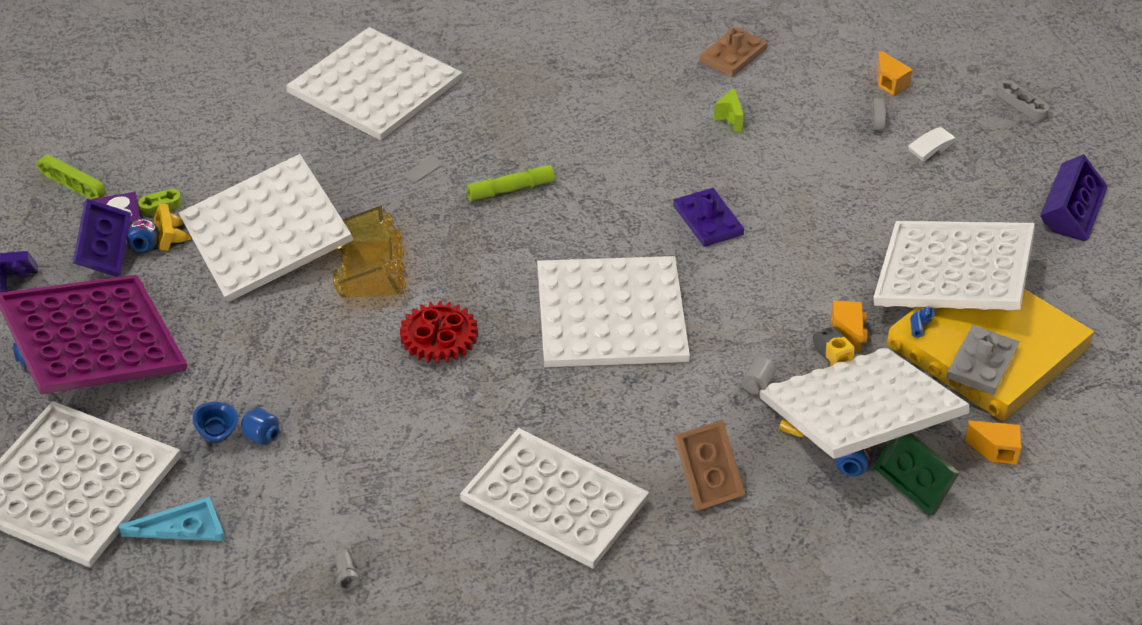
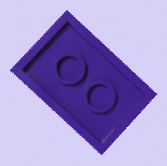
M714 188L679 197L673 201L674 208L703 247L744 235V227Z
M87 198L83 206L73 264L118 277L121 273L131 212Z
M28 251L0 253V293L8 292L7 275L29 277L32 273H38V264Z

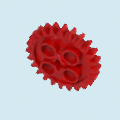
M439 301L435 306L432 302H429V307L420 304V310L413 308L412 315L406 314V320L401 321V344H404L405 351L409 350L410 356L417 354L418 361L424 357L426 358V363H429L432 359H435L436 364H439L441 359L449 363V358L451 357L457 361L458 354L466 356V350L472 351L473 344L477 343V320H474L473 314H468L467 308L460 311V304L455 307H451V302H448L446 306L442 305V301Z

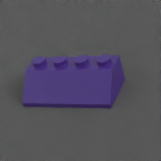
M1084 154L1061 164L1040 214L1042 221L1048 225L1052 232L1086 241L1089 238L1108 188Z

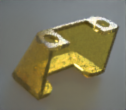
M381 205L342 219L350 231L353 241L339 247L342 253L343 277L338 269L333 270V286L340 297L355 298L404 294V289L407 288L403 273L406 270L402 261V257L405 254L401 245L404 239L399 228L396 229L391 213H387Z

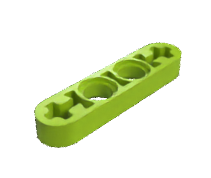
M48 154L36 162L37 168L44 176L89 199L101 198L107 194L106 188L99 180Z

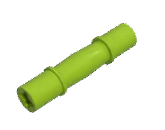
M550 164L533 169L528 168L524 172L508 174L492 180L487 178L483 181L467 184L466 193L470 202L488 197L493 198L497 194L513 192L529 186L534 188L537 185L554 182L555 175Z

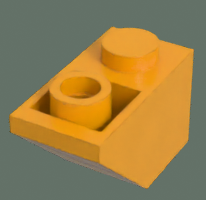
M880 51L876 67L878 87L895 96L910 86L913 69L885 52Z
M833 300L831 327H834L855 347L854 352L861 353L862 343L867 342V329H863V326H866L867 314L862 312V302Z
M968 420L964 437L965 442L990 462L1017 465L1022 448L1020 425Z

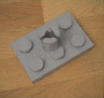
M972 325L947 372L946 378L994 395L1018 348L1019 341Z

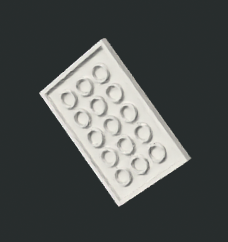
M520 428L513 433L460 493L461 501L594 569L649 499L648 491Z

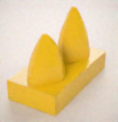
M159 203L153 222L159 229L157 240L159 250L168 251L171 243L185 242L192 239V237L176 228L184 224L181 218L169 212L168 204Z

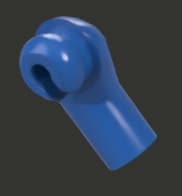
M927 306L911 315L910 324L913 337L919 338L924 335L923 326L931 322L935 316L933 308Z

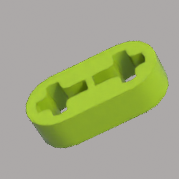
M167 189L146 195L139 199L138 203L140 213L143 216L150 217L155 216L159 203L168 204L169 211L178 209L182 201L178 190Z

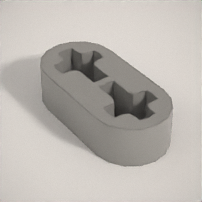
M884 98L872 99V130H884Z

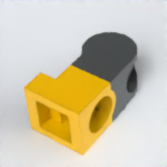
M834 327L813 334V342L817 351L823 353L830 361V367L837 362L854 360L855 347Z

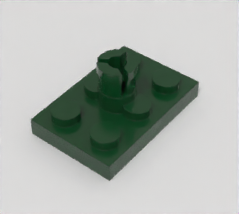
M912 433L889 440L873 469L928 515L936 513L960 474L958 470Z

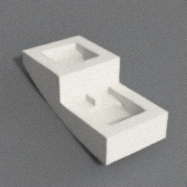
M939 127L916 139L908 146L909 152L925 162L937 151L940 154L956 141V138L942 127Z

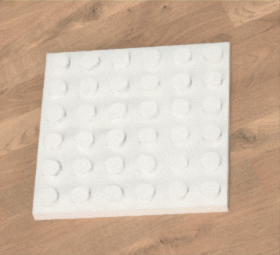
M369 27L287 84L286 89L288 93L382 140L454 86L463 77L461 71Z
M301 154L179 212L227 303L353 241L350 231Z
M896 221L873 297L874 305L884 307L907 306L909 308L929 306L931 308L1020 310L1035 233V223Z
M675 256L537 261L544 367L689 362L690 354Z
M888 348L878 349L876 352L868 355L856 356L854 360L837 362L831 367L815 369L812 373L794 376L790 380L781 383H772L765 390H759L760 399L833 459L969 413V404Z
M52 401L0 458V531L91 568L119 534V525L127 523L180 459V450Z

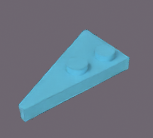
M210 497L119 525L122 537L225 540L224 532Z

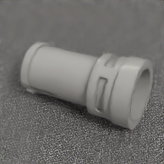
M340 549L334 554L338 569V587L342 590H352L359 585V576L353 567L350 551L348 549Z

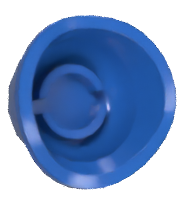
M222 402L201 404L193 412L195 429L204 440L210 443H220L226 440L234 431L238 422L237 411L231 405Z

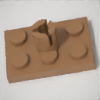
M729 28L723 37L699 55V61L733 77L767 49L768 42L743 31L741 28Z
M723 420L673 435L695 510H702L745 495Z

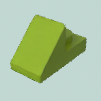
M731 89L715 103L713 120H727L728 124L732 125L734 132H742L744 114L736 90Z

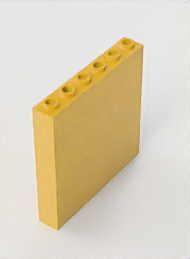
M1024 289L1020 310L933 308L935 316L931 322L923 326L924 335L919 338L912 336L910 317L913 313L925 307H916L889 328L886 345L991 415L1005 422L1090 348L1094 331ZM972 325L1019 341L1018 348L994 395L946 378L947 372Z

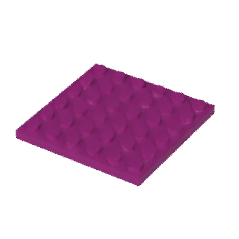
M138 275L0 293V311L40 395L186 371L187 362Z

